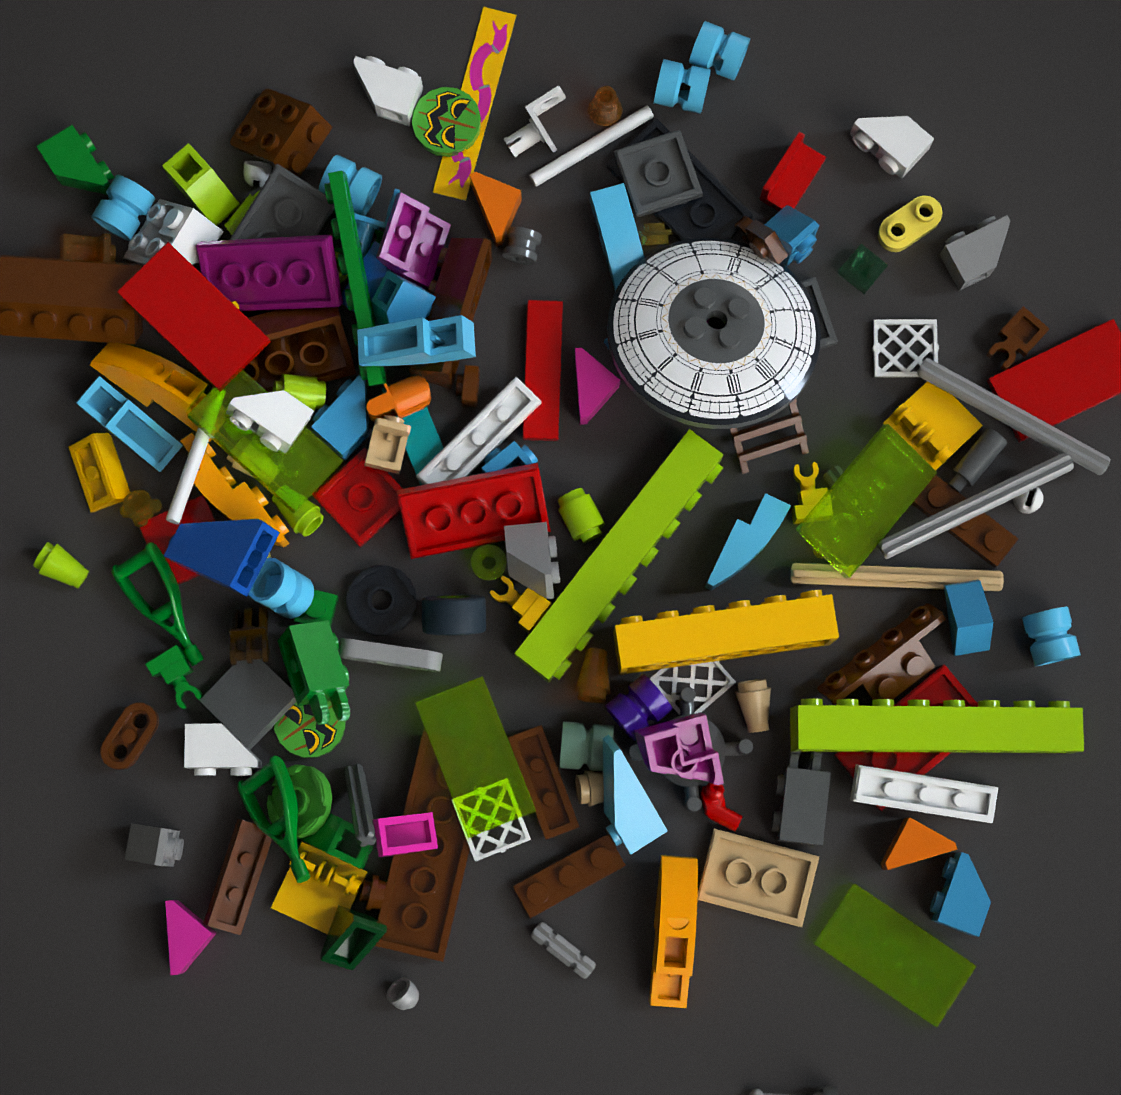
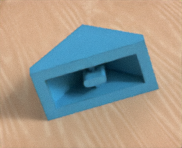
M973 580L944 585L953 655L957 656L990 650L993 619L981 581Z

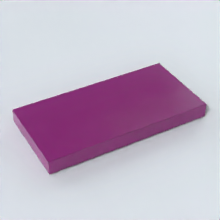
M332 235L201 241L196 245L201 274L231 302L236 301L240 311L340 307L344 303Z

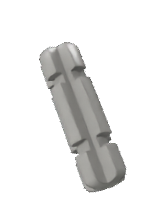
M544 922L539 923L531 934L532 939L541 946L542 944L547 946V951L569 967L571 965L575 973L586 979L594 970L595 962L586 955L584 957L580 955L581 951L561 935L552 933L553 929Z

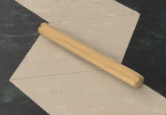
M793 563L790 573L793 584L944 590V585L980 580L984 591L999 592L1004 584L1003 573L1000 570Z

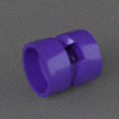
M642 674L628 686L627 695L619 693L604 706L632 741H636L634 730L649 727L648 722L650 720L658 722L673 709L665 696L645 674Z

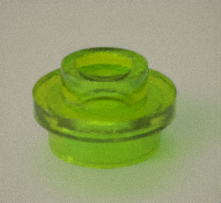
M483 545L472 555V570L480 579L487 581L495 580L506 569V556L497 546ZM486 557L495 559L496 564L492 569H485L482 566V561Z

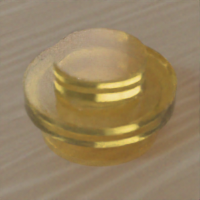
M664 223L643 224L644 231H638V235L641 237V245L669 244L668 235H672V229L665 230Z

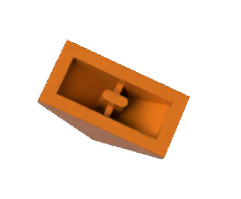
M473 172L469 174L470 185L496 247L500 246L507 236L508 228H510L522 201L521 190L478 172Z
M908 817L904 818L881 861L882 870H889L958 849L954 841Z

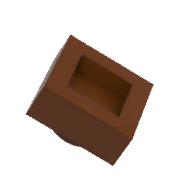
M465 365L464 375L457 376L456 396H462L463 407L477 408L480 381L479 366Z

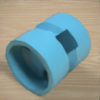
M704 21L695 41L689 63L706 69L714 67L716 74L734 81L744 60L751 38L735 32L726 35L722 27Z
M663 59L654 104L673 107L678 103L681 105L682 110L701 114L711 69L692 65L687 70L684 69L682 63ZM685 83L691 86L690 90H680L681 84Z
M335 155L323 174L319 191L325 194L324 184L330 183L328 173L342 170L347 174L354 213L365 216L377 197L382 183V175L366 167L357 170L355 162L340 155Z
M116 175L106 191L109 199L100 201L91 218L109 232L130 241L140 226L138 216L146 215L156 198L136 182L124 176Z
M269 557L261 568L249 592V596L284 618L292 619L302 615L311 605L314 596V586L311 580L280 560Z
M1067 606L1034 613L1022 618L1026 633H1028L1030 638L1036 640L1030 646L1034 666H1042L1081 656L1076 636L1067 634V631L1072 627V619Z

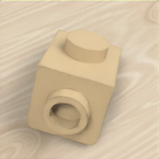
M385 415L383 419L376 418L364 466L399 474L411 426L404 424V420L396 416Z

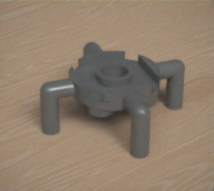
M686 687L680 693V716L672 720L694 714V698L696 693L693 688ZM707 719L712 748L719 754L721 768L725 757L745 756L753 750V743L748 739L739 742H724V738L717 726ZM638 744L631 746L628 752L630 759L634 761L643 760ZM669 773L662 774L670 782L684 787L685 807L689 812H696L701 808L702 802L699 799V786L707 783V781L685 779Z

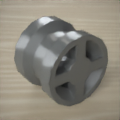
M515 226L508 228L507 237L509 243L504 248L502 256L509 261L519 264H536L537 254L535 250L536 246L541 244L542 235L539 232L524 227Z

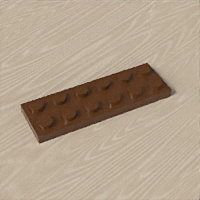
M423 731L403 816L433 812L438 849L393 856L385 895L378 921L387 925V932L375 946L444 962L470 852V847L452 799L473 792L479 787H485L494 750L493 747ZM473 795L463 799L462 804L474 809L479 797ZM460 809L467 826L472 813ZM478 816L475 817L471 826L474 830ZM469 832L471 839H473L474 834Z

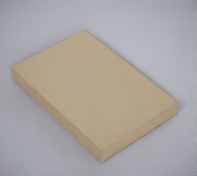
M713 829L698 888L697 900L802 927L820 856Z

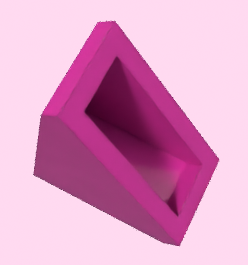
M575 348L580 425L588 424L616 392L620 385V379L583 348Z
M433 812L373 820L375 836L377 838L378 857L438 849Z
M179 900L165 901L170 974L178 975L184 973L217 932L210 926L203 924L204 921Z

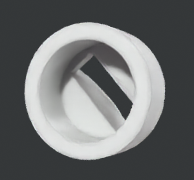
M245 161L243 175L246 183L253 187V180L259 181L260 188L263 187L272 172V166L262 161Z
M1040 488L1032 489L1034 496L1031 506L1025 505L1029 491L1013 498L1016 509L1025 514L1038 510L1043 503V494Z

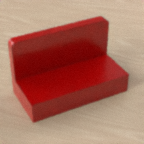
M800 131L766 182L761 193L760 201L778 212L786 205L794 209L796 208L826 160V156L803 143L805 134Z

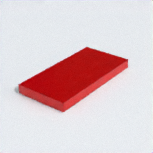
M169 242L117 291L141 317L219 392L271 342L251 320Z
M1111 319L989 378L987 382L993 394L1051 426H1055L1121 394V332L1115 320ZM1012 428L1019 443L1030 438Z
M538 463L397 490L411 559L505 541L504 526L547 522L548 532H551Z
M945 664L894 705L908 706V700H930V706H943L944 700H965V707H978V703ZM837 752L834 756L854 779L856 764L925 775L950 753ZM875 805L879 811H882L886 807Z

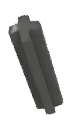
M356 763L354 766H347L344 773L355 837L358 845L365 847L368 844L374 845L377 838L375 836L366 775L363 766Z

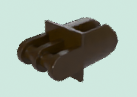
M252 607L244 609V627L241 625L239 610H233L232 629L229 630L231 664L237 665V661L246 660L248 664H253V660L257 659L269 662L270 647L268 642L267 608L259 607V627H256Z

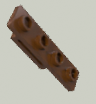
M929 603L914 609L907 619L895 628L884 632L881 639L868 649L858 652L851 662L839 671L828 675L825 682L817 687V690L833 705L837 704V699L845 698L860 685L871 702L876 699L893 700L935 667L919 640L945 621V615Z

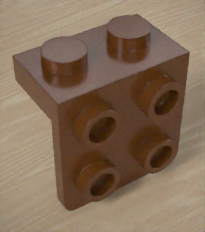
M265 89L238 126L230 140V144L237 150L268 162L273 168L276 164H279L300 178L333 127L311 104L272 89Z

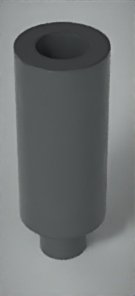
M987 428L953 468L952 474L954 477L948 485L957 492H960L965 485L972 487L1007 445L1004 437L995 430Z

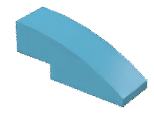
M624 183L590 192V204L599 230L600 242L615 292L629 270L644 258Z
M463 315L432 321L422 317L357 330L359 365L428 364L476 357L474 322Z
M100 376L92 382L75 402L159 472L164 469L183 446Z
M765 493L750 525L737 519L705 588L713 590L745 568L764 549L776 533L791 505Z

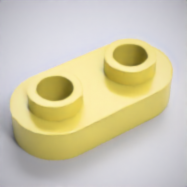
M919 196L883 220L878 230V240L881 246L890 252H900L933 231L942 218L943 212L940 203L931 196ZM919 209H929L931 212V216H922L919 212ZM899 227L903 231V235H893L891 228Z

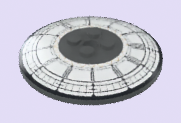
M687 239L666 245L648 254L629 270L617 287L609 309L607 324L608 344L614 365L630 390L646 405L672 420L709 429H730L752 425L779 413L794 401L807 385L816 366L820 350L821 333L817 311L808 291L797 276L783 263L778 265L767 256L761 259L752 251L748 244L729 239ZM710 318H719L725 323V327L713 329L706 321Z

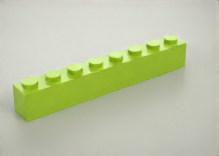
M689 429L514 653L515 657L548 683L553 677L560 680L572 664L567 660L575 649L582 652L594 636L589 632L597 620L603 624L615 609V606L611 603L619 592L625 596L637 581V578L633 576L635 571L641 564L647 568L658 554L659 550L655 546L662 537L668 540L681 523L676 518L684 508L689 512L702 497L698 490L704 482L707 481L712 484L724 467L719 463L724 454Z
M812 698L801 699V705L790 708L791 751L1077 753L1084 751L1083 708H1070V701H1049L1048 707H1035V701H1013V707H1000L999 700L978 701V707H965V700H944L943 706H930V700H908V706H894V700L876 699L872 700V706H859L858 699H837V705H823V699Z

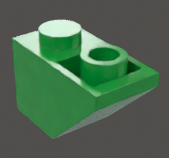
M72 124L37 146L61 185L107 195L106 191L111 185L109 181L114 179V176L104 160L99 163L95 161L91 153L97 149L86 132L79 135Z
M332 813L329 814L325 824L315 834L299 838L359 869L364 868L374 845L369 844L365 847L359 846L355 837L353 823Z

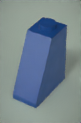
M259 519L180 524L176 533L169 541L164 557L187 570L247 597L280 532Z

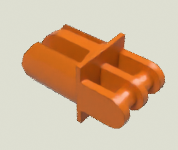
M419 375L408 377L390 386H387L385 383L386 393L369 400L366 408L369 418L373 422H375L376 418L383 419L385 415H397V417L402 419L424 409L430 404L431 393L429 384L425 378Z

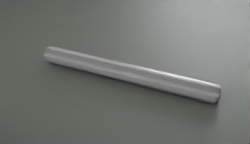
M926 358L919 367L917 375L1053 451L1059 454L1063 452L1068 453L1073 462L1093 473L1102 475L1107 470L1111 460L1108 456L929 358Z
M1063 452L907 527L878 543L881 554L885 559H889L1071 471L1074 468L1073 461L1068 453Z

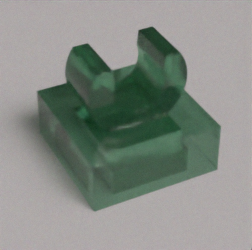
M860 244L839 269L838 274L865 295L887 269L888 264L863 244Z

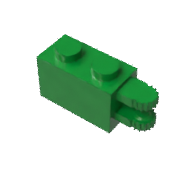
M329 621L288 626L277 642L297 706L310 704L314 719L317 724L322 725L330 721L327 701H330L336 719L338 721L348 720L351 709L345 690L349 686V673L346 666L342 664L338 652V638L332 632Z

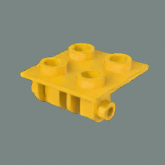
M928 381L883 422L932 474L983 426L953 395Z
M301 842L298 852L300 859H303L306 864L310 878L305 882L297 883L290 867L271 908L328 934L338 905L351 909L367 871L359 869L305 842Z

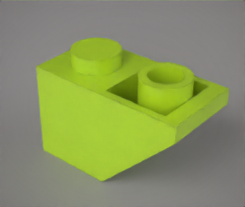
M189 143L162 165L173 184L203 216L216 226L240 207V203L222 180Z

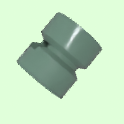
M563 721L559 768L580 769L583 764H587L590 771L603 772V738L609 734L613 739L614 726L593 724L590 730H586L582 723Z

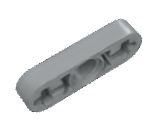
M346 638L340 639L338 650L340 658L430 672H440L443 657L442 653Z

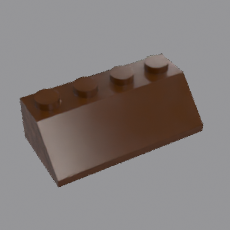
M451 238L448 248L442 247L437 262V267L441 268L438 281L432 279L428 292L436 296L426 320L432 321L463 315L473 322L492 263L491 240L485 238ZM461 359L406 366H410L411 376L419 375L425 378L428 383L452 389Z
M1 255L0 335L135 344L143 333V317L117 291L143 267V264Z
M339 308L279 309L248 317L271 342L223 389L226 394L221 406L227 409L229 403L235 397L273 392L274 381H280L282 374L317 377V381L325 382L357 374Z

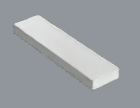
M515 377L416 475V478L423 485L469 476L483 462L484 458L495 450L541 404V400Z
M856 764L850 800L993 823L998 787Z

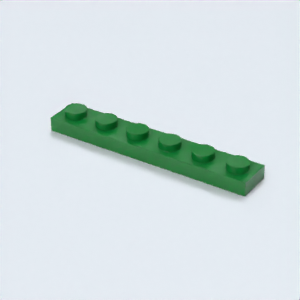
M341 170L328 173L330 183H325L324 187L328 204H334L336 218L331 219L335 240L341 239L343 253L338 254V261L342 275L348 274L350 288L345 289V297L348 309L355 311L357 324H352V333L355 345L357 346V330L375 327L376 323L347 174ZM359 365L361 378L363 381L368 380L369 386L375 387L387 384L384 366Z

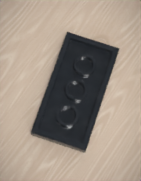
M656 118L627 146L671 132ZM688 150L703 192L702 197L652 214L679 241L696 238L730 240L739 231L734 224L743 216L752 219L753 214ZM614 157L607 163L606 168L621 183H624Z

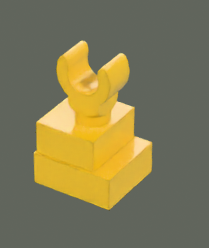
M812 463V475L809 477L802 476L799 471V465L796 464L793 468V476L800 484L801 491L798 494L799 505L794 506L792 509L793 524L829 520L832 516L827 487L815 489V479L819 473L817 463Z
M502 576V582L509 587L508 592L505 595H498L495 591L491 590L490 594L495 601L500 603L506 602L513 606V612L521 617L518 622L519 626L530 634L550 609L552 603L529 588L520 595L515 590L513 582L509 578Z

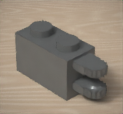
M790 743L788 766L784 769L783 775L777 774L775 796H780L781 799L779 811L774 810L772 814L771 832L777 833L776 841L822 846L831 772L820 771L822 752H810V770L799 769L798 759L801 751H791Z

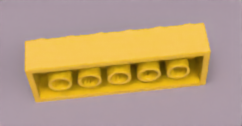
M812 590L800 593V597H797L795 600L787 601L786 595H777L764 598L765 602H762L760 605L751 606L750 600H742L729 603V607L725 610L715 611L714 605L693 608V612L690 615L679 616L678 610L657 613L655 620L643 621L642 616L621 618L620 625H615L613 632L619 675L831 645L839 638L832 594L822 595V590Z

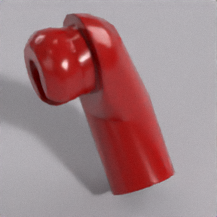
M708 782L701 792V800L706 817L735 832L743 816L726 808L723 794L725 789L722 784L714 785Z

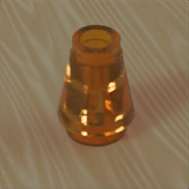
M610 86L600 87L589 102L588 114L596 124L601 126L612 125L622 115V104L615 90Z
M598 648L586 649V656L584 657L575 690L578 692V700L587 703L606 702V696L610 694L606 650Z

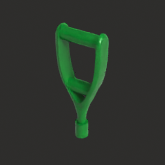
M149 542L146 544V548L122 564L114 565L111 570L112 575L135 608L145 617L173 635L185 649L183 652L192 666L203 661L204 657L196 644L193 645L189 639L184 622L180 589L159 547L155 543ZM151 561L157 567L170 597V601L156 610L143 599L128 578V576ZM174 616V624L167 619Z
M271 756L270 762L245 781L241 780L237 788L253 822L283 849L291 861L290 867L297 883H302L310 878V874L304 860L300 859L298 852L297 798L284 761L278 756ZM275 776L282 797L284 815L273 824H270L259 806L254 791Z

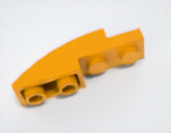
M108 343L91 361V367L143 405L148 407L154 401L197 432L209 396L204 393L208 384L197 376L159 355L122 343ZM221 406L209 442L230 417L226 414L227 409Z
M193 433L180 440L188 452H190L195 438ZM208 443L199 467L200 470L197 472L194 485L230 521L262 520L280 532L274 543L275 545L284 548L290 544L284 536L289 532L288 528L277 514L272 518L264 509V506L269 502L257 485L250 489L244 481L233 489L232 486L237 483L225 465L218 469L211 459L217 454Z
M661 855L654 918V928L656 931L648 1001L650 1006L687 1008L689 978L693 973L696 937L697 858Z

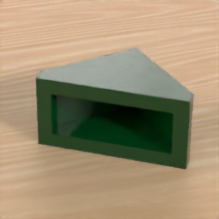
M338 905L320 954V960L353 971L387 932V925L370 915Z

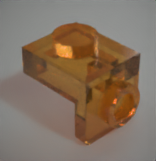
M102 233L99 237L63 234L60 237V259L115 262L116 248L114 244H111L110 233Z

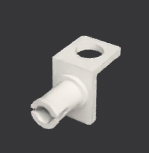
M560 86L555 87L525 106L531 116L529 119L530 123L504 138L515 158L540 141L546 142L553 153L557 151L556 146L538 116L566 98Z

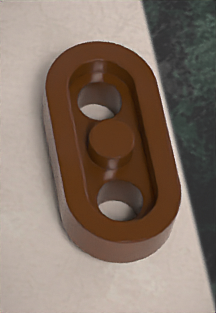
M138 702L125 708L101 746V758L107 766L117 770H125L135 764L159 725V717L153 707ZM140 715H145L147 718V724L143 728H138L135 724L136 718ZM124 745L127 748V754L124 758L119 759L115 751L117 747Z

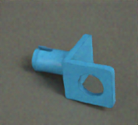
M395 188L393 190L384 222L354 213L363 259L370 249L375 230H379V228L386 229L397 193L400 192L399 189Z

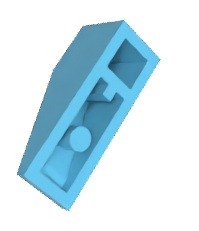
M608 734L603 738L604 813L611 825L606 827V830L616 846L623 843L629 853L633 854L668 830L622 751Z

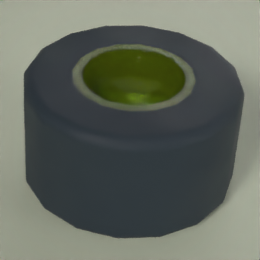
M452 594L427 596L422 599L423 633L430 635H470L485 632L486 599L484 596Z

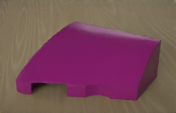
M699 712L634 730L640 753L648 770L661 774L669 773L690 780L707 781L714 785L724 784L719 754L712 748L706 714Z

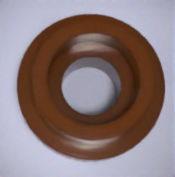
M372 875L370 881H363L359 902L365 903L364 910L371 911V908L380 910L387 882L379 880L378 875Z

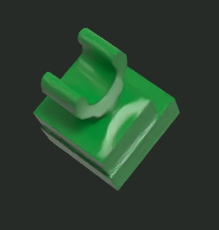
M173 646L145 664L153 677L162 675L168 685H173L176 691V702L180 708H187L183 701V695L187 691H192L199 700L202 698L201 691L197 687L190 685L185 678L194 670L180 646Z

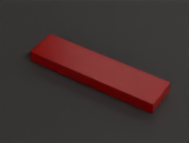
M528 300L525 386L541 400V404L524 420L523 440L558 441L563 301Z

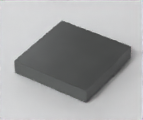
M680 130L614 151V157L636 218L702 197L703 192Z
M261 659L253 660V664H248L247 660L237 661V665H233L199 700L250 750L296 703L292 688Z

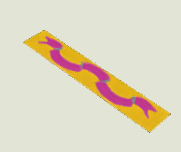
M483 7L461 90L469 94L478 106L482 120L480 134L474 145L469 149H465L455 156H442L433 193L464 201L467 199L470 188L469 174L475 170L517 16L515 14Z

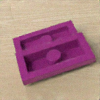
M400 192L397 193L376 258L395 274L423 289H427L434 278L438 258L442 247H444L451 224L430 214V207Z

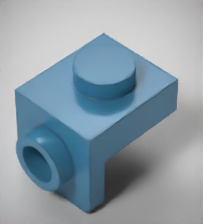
M513 441L504 450L498 447L484 458L485 465L482 467V473L512 468L517 463H520L521 466L537 463L538 459L528 446L524 445L520 448Z

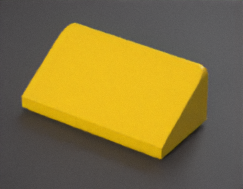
M93 433L68 447L90 512L101 510L132 497L116 448L109 433Z

